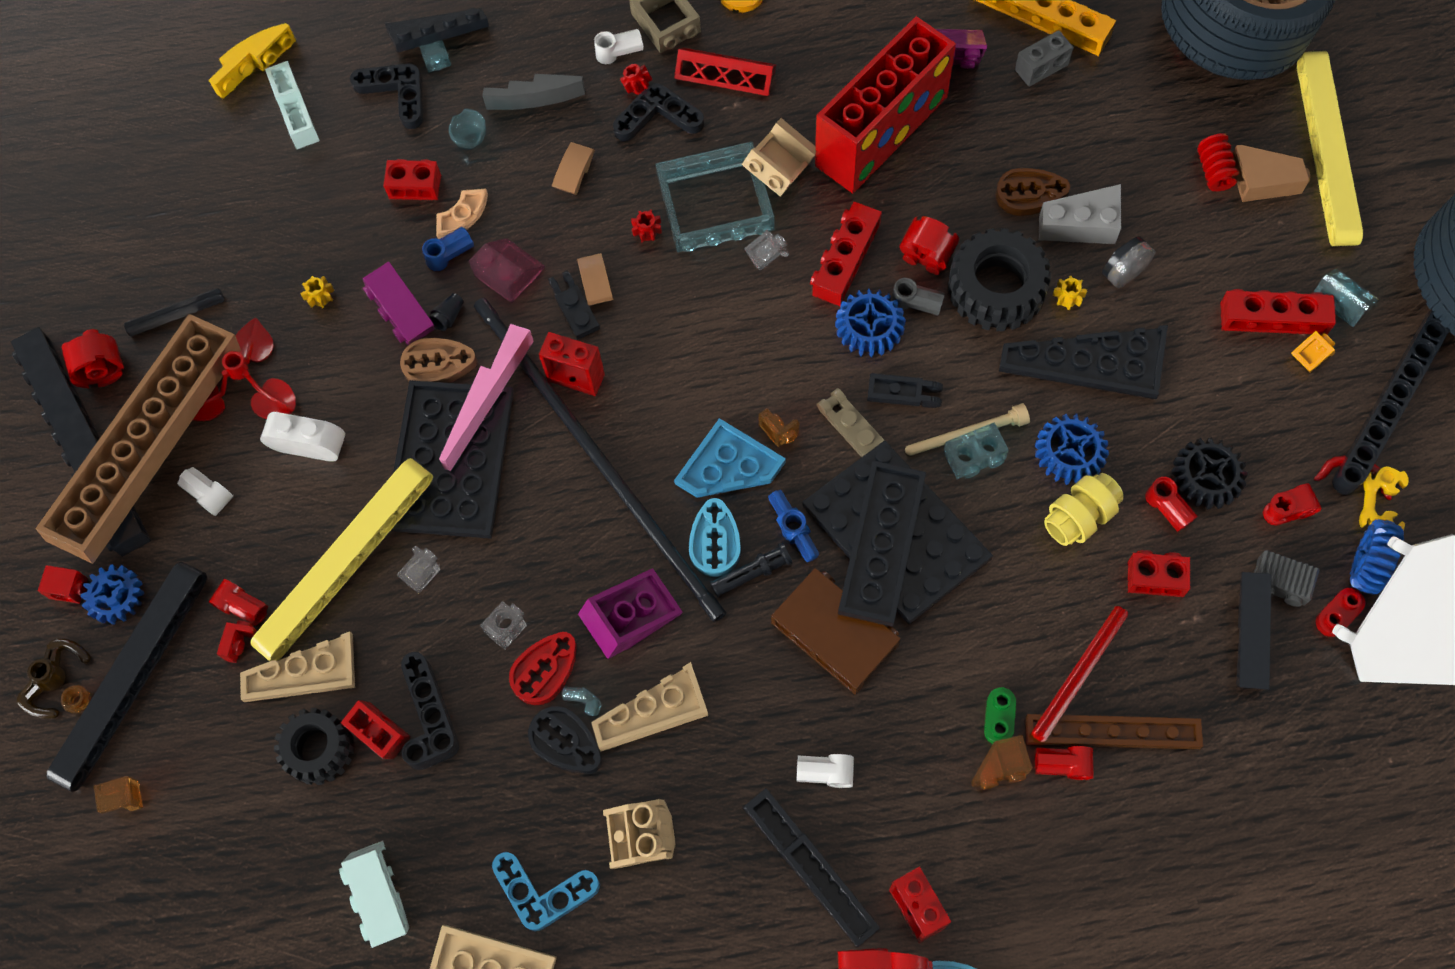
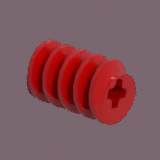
M1224 133L1205 138L1199 143L1197 148L1200 161L1203 164L1202 168L1205 172V178L1208 181L1207 185L1211 191H1224L1232 188L1237 183L1235 178L1239 172L1235 168L1236 162L1233 160V152L1230 151L1231 145L1228 143V135Z

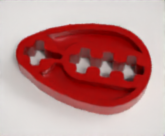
M560 632L547 636L533 644L515 660L510 669L509 682L513 692L521 701L530 705H543L552 701L560 693L572 672L576 658L577 644L570 633ZM569 640L568 645L570 648L559 651L558 643L560 641L565 643ZM550 661L551 671L544 670L541 673L543 680L540 683L535 681L532 684L534 691L531 694L529 692L522 694L523 689L521 686L524 683L530 685L533 681L531 674L535 673L538 675L542 670L540 664L542 662L547 664Z

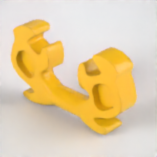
M1386 466L1375 474L1373 480L1371 472L1363 482L1365 496L1364 507L1359 517L1360 527L1363 528L1367 521L1370 525L1374 520L1378 519L1394 522L1393 519L1398 515L1394 511H1385L1381 516L1377 514L1375 510L1376 493L1379 488H1382L1386 495H1397L1400 490L1395 485L1398 483L1404 489L1409 483L1405 471L1399 472L1394 468ZM1402 521L1398 525L1404 531L1405 523Z

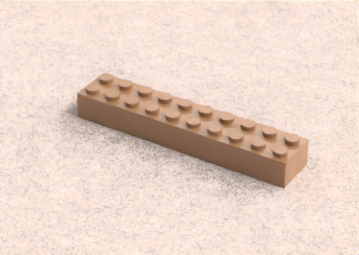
M191 314L186 317L36 527V530L46 542L92 564L96 561L222 378L221 372L225 370L222 364L224 355L231 351L240 352L241 349L235 334Z

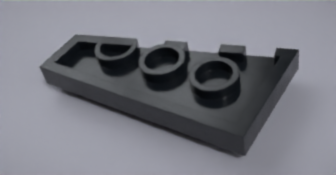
M471 8L465 11L385 23V27L399 53L489 27V23L481 8Z

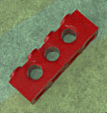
M855 201L850 210L845 209L841 218L842 226L840 230L836 229L831 238L832 246L830 250L824 251L820 262L822 266L819 271L815 270L810 281V285H813L812 296L838 306L841 305L881 225V211ZM851 231H858L859 233L853 234ZM847 251L849 254H841L840 252ZM831 272H838V273H840V274H839V275H832V274H830V273H831Z
M1233 289L1227 291L1220 302L1222 331L1313 334L1316 331L1319 335L1323 333L1328 335L1336 324L1334 295H1324L1320 292L1298 294L1294 291L1274 293L1268 290L1250 292L1242 289ZM1247 307L1252 308L1255 312L1248 310Z

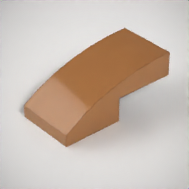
M571 142L558 167L552 187L577 195L583 175L588 173L595 150Z
M602 254L578 258L577 262L588 305L613 300Z

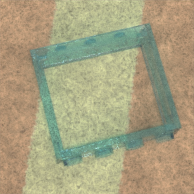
M753 142L656 163L657 178L677 252H690L699 247L716 246L721 242L737 241L755 234L764 235L769 231L775 230L774 214L765 184L751 172L762 216L681 234L668 183L742 167L743 165L741 164L754 148Z

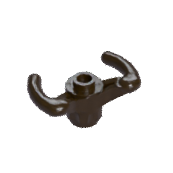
M55 638L48 643L44 658L37 659L29 665L27 676L30 678V681L18 694L16 701L17 705L24 712L41 719H53L59 716L58 709L37 707L32 704V700L43 691H54L64 684L66 673L60 666L61 651L63 649L77 655L82 663L90 662L91 656L77 642L69 639Z

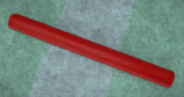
M1120 606L1114 607L1034 727L1031 735L1040 742L1046 741L1128 616L1127 610Z

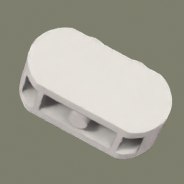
M271 412L267 417L260 440L264 445L278 452L325 461H336L344 441L345 432L340 427L327 421Z

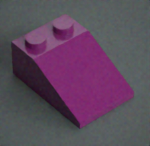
M652 568L588 598L578 615L607 659L634 646L681 615L682 610Z

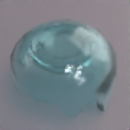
M468 108L464 109L459 115L452 117L448 129L451 140L458 147L472 149L480 145L487 132L484 117L478 111Z

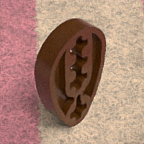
M1016 168L1007 171L999 179L996 189V200L999 206L1009 214L1015 216L1033 215L1041 212L1043 202L1068 197L1070 183L1067 179L1045 170ZM1054 187H1059V190H1062V192L1058 193ZM1029 188H1034V191L1037 193L1032 194ZM1017 189H1021L1024 195H1020ZM1004 190H1009V193H1011L1012 195L1007 196Z

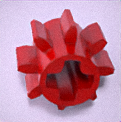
M638 64L627 66L623 71L624 77L620 78L627 93L629 94L633 91L637 95L644 89H648L649 82L652 81L646 66L642 65L640 67Z
M652 210L638 211L637 217L631 219L633 236L639 235L641 242L645 240L655 241L657 233L662 234L661 217H655L652 214Z

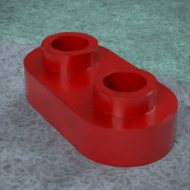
M1353 588L1341 590L1317 615V629L1325 636L1335 637L1336 635L1332 633V630L1336 624L1330 621V616L1336 618L1337 624L1347 628L1365 608V598L1362 593ZM1347 598H1352L1355 605L1349 604Z

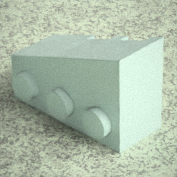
M383 841L350 853L342 861V868L339 869L344 885L349 884L352 896H350L352 909L355 913L359 912L363 922L360 924L361 934L365 941H370L372 948L403 936L409 930L399 892L396 893L390 877L393 875L391 866H386L381 852L386 849Z

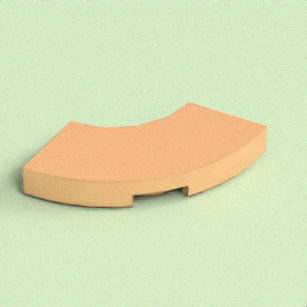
M462 190L460 199L454 207L446 212L437 213V238L441 239L460 227L467 230L474 225L485 209L488 196L487 190Z

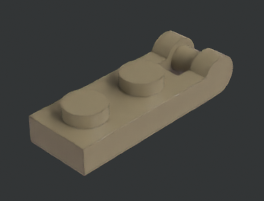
M839 388L831 392V396L828 399H822L817 403L819 411L861 457L884 441L878 432L847 400L845 394ZM838 404L841 410L835 413L832 408Z

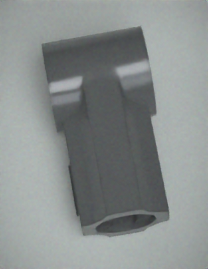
M901 278L894 285L891 301L897 300L899 303L898 308H903V310L913 308L939 315L945 293L919 286L910 278ZM899 292H906L909 296H903Z

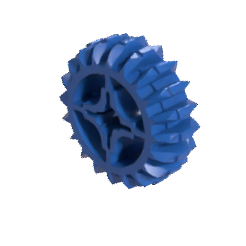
M869 288L864 295L860 290L856 293V297L849 295L847 302L842 301L840 310L836 313L837 320L835 321V327L838 329L837 336L842 338L843 346L850 344L849 350L851 352L859 349L860 356L864 354V351L869 352L871 358L874 356V351H877L881 356L884 354L885 349L891 351L894 344L900 342V336L904 334L905 330L903 326L906 319L902 317L904 311L903 308H898V301H891L890 294L884 297L881 296L880 289L876 294H872ZM861 310H865L864 312H862V313H860V314H856L857 312H859V311H861ZM869 316H870V321L873 322V324H872V330L870 329V324H868V317H869ZM885 332L884 334L875 337L877 333Z
M1065 414L1061 420L1057 417L1053 418L1051 423L1047 422L1044 425V430L1039 431L1037 436L1039 440H1036L1035 448L1038 449L1035 457L1041 459L1039 468L1048 467L1045 472L1046 476L1052 473L1055 474V482L1059 481L1062 477L1065 478L1064 482L1066 485L1070 483L1071 479L1077 483L1086 475H1099L1100 468H1104L1106 464L1105 458L1109 455V450L1105 449L1108 446V440L1102 439L1105 435L1104 431L1096 432L1097 423L1088 424V417L1080 421L1078 414H1075L1072 419ZM1057 436L1060 447H1058L1057 451L1053 452L1051 440ZM1090 446L1092 459L1086 462L1084 451Z
M1381 519L1374 520L1368 526L1364 536L1360 539V544L1357 547L1350 572L1352 587L1357 588L1358 591L1378 594L1385 588L1400 558V553L1387 544L1392 536L1404 541V531L1401 526Z

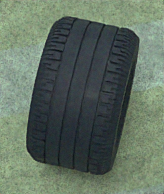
M1162 0L1161 8L1167 32L1180 51L1200 67L1224 77L1253 80L1278 75L1293 66L1303 55L1332 10L1335 0Z

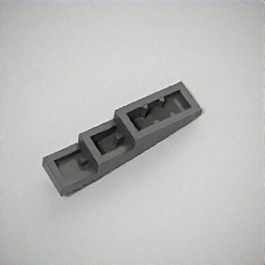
M534 74L533 82L509 81L508 89L484 87L482 96L487 110H515L560 103L585 95L583 76Z

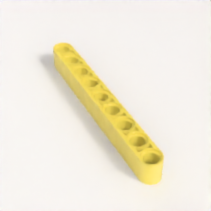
M1327 51L1304 52L1297 61V71L1329 242L1331 246L1360 245L1363 238V228L1329 55Z
M412 458L404 461L255 633L250 643L251 646L268 661H278L427 489L433 479V475Z

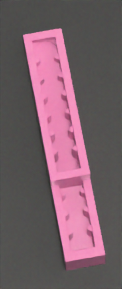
M510 324L491 369L480 366L439 458L444 469L451 471L534 341L529 329Z

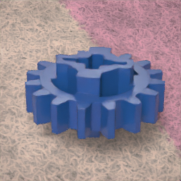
M112 564L109 566L108 571L101 567L99 568L98 576L90 575L92 580L90 584H83L88 591L81 594V597L86 600L82 607L88 611L87 614L94 619L96 618V620L103 624L108 621L113 625L116 623L117 618L124 622L126 621L125 614L129 612L134 615L136 613L133 609L134 605H142L137 598L144 595V591L139 588L143 583L136 578L137 574L122 565L117 568ZM103 607L104 609H107L110 607L111 610H102L100 608Z

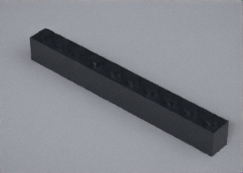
M37 327L10 341L15 350L12 352V356L19 366H23L25 371L21 372L27 384L29 386L32 385L34 391L31 394L39 406L42 405L44 411L41 412V415L49 426L52 425L54 431L51 432V435L57 445L62 446L64 452L61 453V456L69 467L72 466L74 473L71 476L73 477L100 437L74 385L71 383L70 377L51 339L40 327ZM134 505L106 545L109 551L114 550L122 557L151 541Z

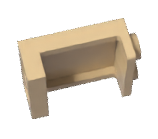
M780 118L770 133L756 148L750 151L741 165L781 197L815 157L816 146Z

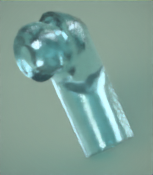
M564 687L562 691L563 700L584 703L586 705L584 712L587 715L597 716L602 707L601 699L588 689Z

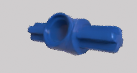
M781 490L772 492L768 499L778 514L776 521L781 528L783 537L790 544L795 543L806 562L815 560L819 556V552L809 537L811 530L806 523L804 514L797 508L791 507ZM790 522H797L801 526L796 530H791L786 525Z

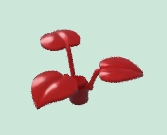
M254 318L235 335L241 349L240 352H228L222 359L225 370L221 372L223 378L220 392L216 385L193 420L209 421L218 417L224 411L225 403L221 397L225 395L228 377L235 380L246 378L258 391L251 399V407L255 414L261 418L267 419L271 412L291 414L295 410L296 398L291 387L286 382L271 378L261 388L248 372L247 364L250 363V360L262 362L271 355L274 349L271 335L261 325L259 320Z

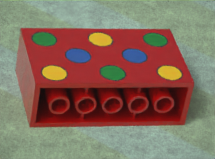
M916 16L817 114L815 166L853 194L947 98L956 43Z

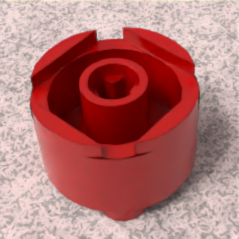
M922 216L921 220H918L915 217L900 244V250L904 254L903 260L911 265L920 263L926 266L925 268L928 272L939 275L940 271L944 270L960 241L956 233L953 236L947 232L949 227L938 220Z
M96 329L87 330L82 336L65 342L61 346L71 383L77 387L90 388L89 384H98V387H104L117 381L123 374L122 368L124 369L116 340L107 334L99 333Z

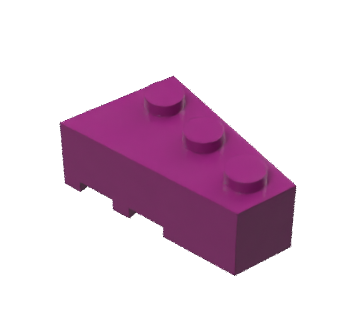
M389 261L363 278L365 285L362 288L370 301L374 300L379 306L377 310L385 322L389 320L394 326L392 331L400 343L405 341L409 345L434 330V324Z

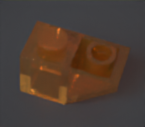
M1020 735L995 741L971 781L972 786H981V789L984 790L998 786V781L1009 779L1010 783L1025 780L1026 775L1032 770L1023 736Z

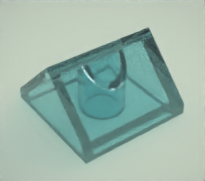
M1338 268L1327 273L1314 290V292H1320L1324 295H1334L1335 314L1352 327L1379 300Z

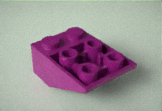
M936 29L956 43L953 64L960 65L961 68L965 69L975 68V65H979L987 49L983 30Z

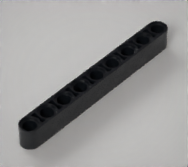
M1432 309L1424 317L1347 452L1344 461L1334 475L1332 483L1337 492L1349 495L1366 480L1450 331L1448 327L1445 328L1441 324L1442 321L1434 316ZM1370 434H1373L1376 439H1373ZM1357 454L1363 456L1365 461L1361 460ZM1345 475L1350 476L1353 482L1349 481Z
M182 561L172 568L47 771V779L71 792L77 791L84 784L202 591L207 580L205 572Z

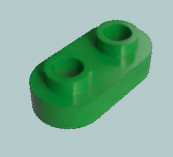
M1003 687L992 690L986 701L984 734L991 744L997 746L1005 745L1011 740L1015 726L1016 698L1012 691ZM997 698H1005L1007 704L1004 706L998 704ZM1002 725L1005 732L1002 734L997 733L995 726Z

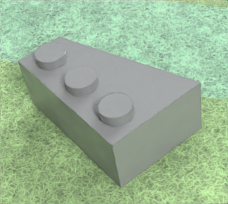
M1121 184L1043 202L1039 216V240L1115 244L1121 230Z

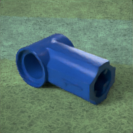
M460 227L441 239L432 238L427 240L423 245L422 251L428 268L433 271H440L447 267L449 260L474 247V243L466 229Z

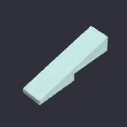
M288 61L265 69L296 149L320 141Z

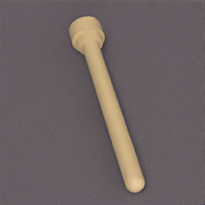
M1024 403L1012 407V410L1008 411V414L908 445L905 448V453L909 456L1008 424L1019 427L1029 424L1028 410Z

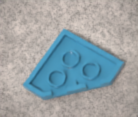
M719 418L674 482L696 498L770 484L786 463V458Z

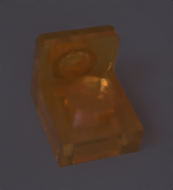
M768 408L759 413V426L777 447L784 443L789 444L797 438L799 432V422L797 419L784 426L782 419L776 413L772 414Z

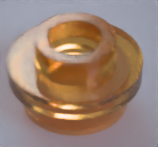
M79 685L68 687L61 695V705L70 713L82 712L90 702L89 691ZM80 696L79 701L74 704V698Z

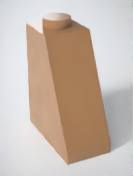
M1236 145L1234 149L1233 160H1235V168L1239 172L1235 179L1237 180L1242 202L1302 194L1310 181L1309 169L1305 168L1302 158L1244 145Z

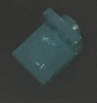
M443 40L420 46L428 73L451 66Z

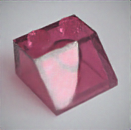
M507 238L485 243L469 260L474 276L511 303L545 268L542 263Z

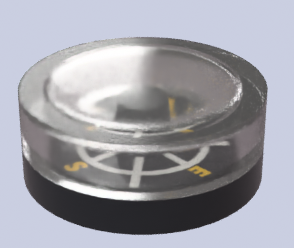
M1141 236L1135 237L1113 253L1104 266L1102 274L1116 288H1121L1136 278L1147 267L1155 255V250Z

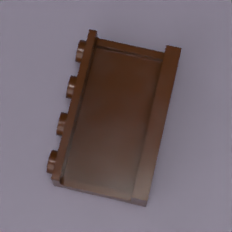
M814 568L771 615V624L856 695L874 670L893 649L899 646V633L891 626L839 615L838 609L843 590L834 584L835 580L830 574L825 571L821 573Z

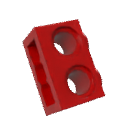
M405 159L387 160L383 186L389 199L438 200L441 173L436 161L427 159L421 161H407Z
M1140 550L1133 553L1128 560V593L1184 597L1190 590V557H1181V554L1174 552L1157 555L1149 550ZM1139 567L1147 568L1151 575H1143L1139 571ZM1167 569L1176 571L1179 578L1169 576Z

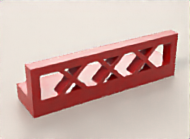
M683 47L678 49L674 79L769 96L772 76L775 74L777 64ZM683 60L692 62L698 71L691 76L681 74ZM698 63L706 65L701 68ZM709 65L715 66L721 74L715 80L708 79L703 72ZM721 67L729 69L724 72ZM733 69L739 70L744 80L739 84H733L726 74ZM745 72H750L752 74L747 76ZM698 73H700V75H701L703 78L695 77V76H696ZM756 74L767 75L765 88H755L750 78ZM723 77L726 82H722V81H718V80H720V79ZM747 82L749 86H744L742 84Z

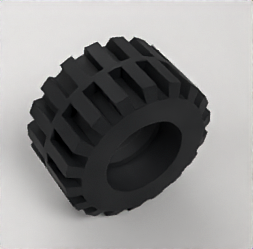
M311 708L310 712L303 709L299 711V716L292 714L288 717L290 722L287 725L283 722L280 726L283 730L282 733H277L275 740L279 742V745H274V752L279 754L276 757L277 762L283 766L282 769L300 782L302 781L309 785H312L313 782L317 785H322L325 779L332 782L335 780L334 775L336 773L342 775L345 772L342 768L344 764L350 765L351 759L348 755L354 754V747L350 745V743L354 742L353 736L341 724V720L324 709L320 711L318 708ZM326 733L327 747L323 754L315 760L304 761L302 747L305 741L313 734Z

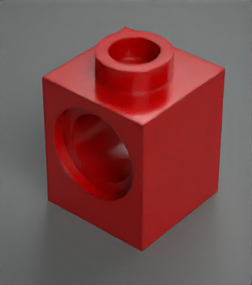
M46 565L38 592L48 599L80 604L81 594L87 591L83 584L87 583L88 578L78 570Z

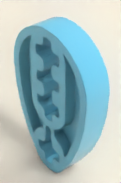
M717 498L707 500L702 506L692 525L689 539V555L693 566L700 573L710 577H719L731 572L737 566L741 556L740 537L736 522L725 503ZM712 507H717L718 511H720L717 514V522L715 524L710 513ZM712 532H718V536L722 537L717 539L718 549L722 551L717 552L718 562L721 564H718L716 569H713L711 564H707L712 562V552L707 551L712 549V540L707 538L712 536Z

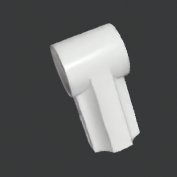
M637 29L615 35L607 31L600 32L594 39L596 59L602 64H611L616 60L617 56L643 50L641 34Z
M194 467L185 469L179 476L180 479L177 484L196 498L197 502L214 516L234 497L221 484L216 481L212 482Z
M832 754L828 757L798 756L797 782L827 783L830 787L850 788L853 786L854 757L844 754Z

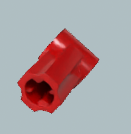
M1159 477L1147 489L1145 497L1148 504L1158 508L1177 532L1198 517L1179 495L1177 485L1171 478ZM1156 488L1162 489L1166 497L1160 496Z
M223 579L209 600V603L229 615L232 613L252 623L254 626L264 620L269 607L226 579Z
M1072 746L1067 749L1037 748L1035 754L1036 774L1063 775L1073 780L1093 779V748L1085 746Z

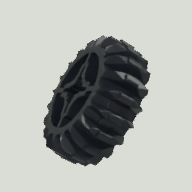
M1212 437L1208 438L1206 443L1201 438L1197 439L1195 444L1192 442L1187 443L1185 449L1182 448L1178 452V457L1173 461L1175 467L1171 471V475L1175 476L1173 481L1176 485L1181 486L1178 489V493L1187 494L1186 502L1194 499L1196 507H1200L1204 503L1207 510L1211 509L1213 504L1217 509L1222 508L1224 503L1226 505L1232 504L1234 498L1236 499L1241 495V490L1246 486L1244 480L1248 476V472L1243 470L1246 462L1238 461L1241 457V452L1233 454L1231 452L1233 445L1227 448L1224 447L1223 439L1214 444ZM1190 461L1195 465L1193 467L1196 471L1194 478H1192L1189 470ZM1224 469H1226L1229 476L1228 486L1224 482L1225 478L1222 474Z

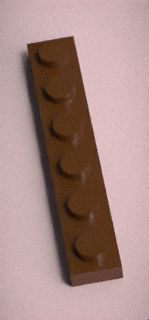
M1043 714L1026 715L1027 745L1166 749L1203 748L1201 719L1062 715L1046 741L1040 742L1031 734Z

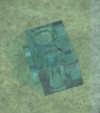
M994 422L947 441L943 453L956 478L959 479L964 476L965 478H971L986 467L996 468L1005 462L1009 449ZM991 445L995 451H986L983 446ZM967 455L971 460L965 462L958 456Z

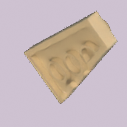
M349 631L341 634L339 638L331 641L325 640L310 649L299 650L281 660H272L241 672V700L243 702L355 688L353 634Z
M691 662L683 666V670L673 676L670 674L660 680L661 683L647 691L645 689L630 702L622 703L592 721L600 752L709 716Z
M442 925L430 969H554L557 956L452 926Z

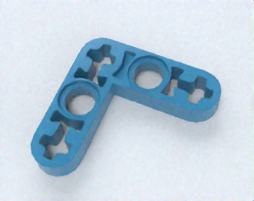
M509 852L500 853L495 857L492 864L493 872L521 922L532 931H540L594 897L599 890L600 883L595 874L583 870L544 895L539 896L515 855ZM504 859L508 862L513 861L514 864L510 868L515 876L519 873L522 875L513 879L508 885L505 882L511 880V878L505 871L500 872L499 870L503 866L501 862ZM585 877L587 880L593 879V882L590 884L591 890L589 892H586L584 889L578 891L576 894L580 898L575 901L573 894L567 887L572 884V888L575 890L582 885L580 881L582 878ZM524 883L528 886L529 893L526 898L517 900L513 896V889L517 884ZM560 892L566 893L569 898L567 906L563 909H556L552 903L554 896ZM534 897L536 902L531 903V906L536 912L542 911V915L539 917L541 921L539 924L528 922V919L531 918L528 908L525 907L522 911L520 909V906L529 904Z

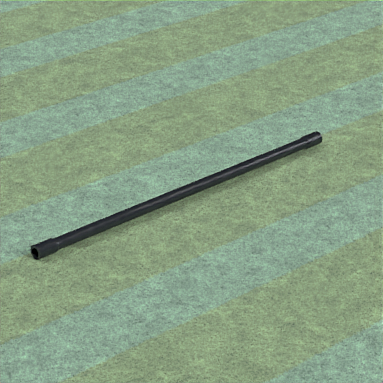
M486 298L479 299L474 304V308L485 323L492 328L501 342H503L508 328L499 318L498 313ZM526 353L519 364L689 587L713 623L722 619L727 612L714 595L703 585Z

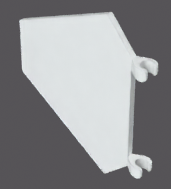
M1451 534L1415 545H1410L1392 536L1387 545L1405 555L1357 632L1354 633L1348 628L1336 624L1332 633L1350 644L1358 678L1361 682L1455 685V535Z

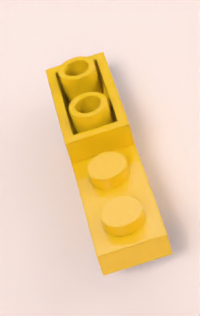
M285 23L262 30L241 41L220 57L219 60L223 67L209 79L216 94L224 99L256 67L264 72L265 69L272 65L296 41L290 26Z

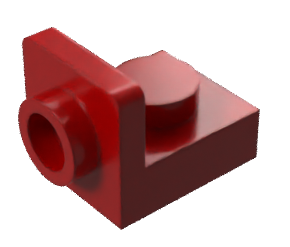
M240 620L237 621V624L226 622L217 655L225 661L236 663L238 656L244 650V637L253 638L257 632L253 628L254 625Z

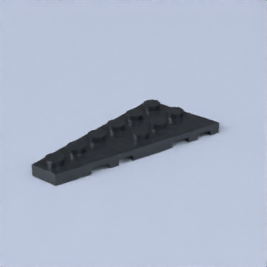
M1168 325L1147 330L1145 328H1136L1134 331L1120 333L1118 331L1084 334L1068 339L1057 337L1050 341L1042 342L1031 340L1005 343L1002 348L999 372L1157 399L1160 390Z

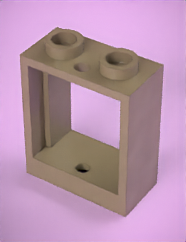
M629 0L631 14L660 53L674 48L682 41L693 38L697 33L701 32L700 16L688 0ZM674 1L686 18L660 31L648 14Z

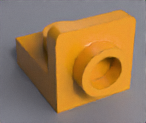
M1315 331L1291 354L1311 373L1329 356L1335 354V349L1333 348L1335 343L1327 334L1319 335Z

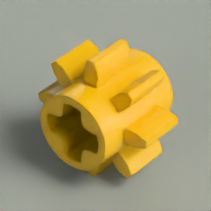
M1072 275L1064 281L1059 279L1057 288H1054L1053 296L1058 297L1057 305L1067 307L1068 310L1075 304L1080 307L1083 301L1082 298L1087 293L1086 289H1082L1081 284L1083 280H1077Z
M311 276L306 283H302L305 291L300 294L311 308L315 305L324 308V305L329 301H333L330 293L335 290L324 276L321 279Z

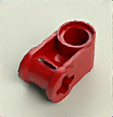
M1309 483L1275 494L1270 503L1263 509V516L1268 523L1277 526L1310 517L1321 511L1322 507Z

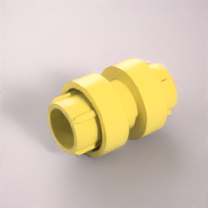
M1100 473L1094 477L1084 476L1071 487L1072 496L1063 494L1049 506L1050 514L1045 518L1044 524L1049 534L1058 543L1064 546L1072 545L1075 541L1084 543L1097 531L1096 523L1106 524L1119 512L1118 504L1123 501V491L1118 483L1109 475Z

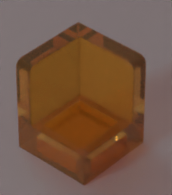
M125 776L94 786L97 811L101 814L120 808L130 811L143 808L138 780Z

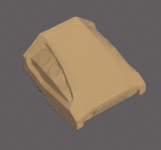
M657 799L626 804L603 810V815L607 819L612 860L609 863L610 869L671 859L673 857L676 844L672 815L664 800Z

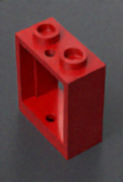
M548 332L539 352L548 382L596 396L605 375L599 348ZM571 378L576 379L574 382L570 381Z
M920 866L893 881L889 891L918 943L942 931L951 923L950 918Z

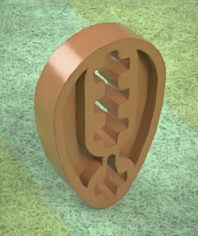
M423 338L412 342L405 348L400 359L402 372L408 381L451 383L465 376L477 365V357L472 348L460 342L441 338ZM464 355L468 356L466 363L461 362ZM437 358H442L443 360L441 361L440 366H436L435 364L437 362ZM425 359H429L430 361L427 365L428 367H423L422 365L424 364ZM416 360L415 368L410 369L409 366L412 364V361Z

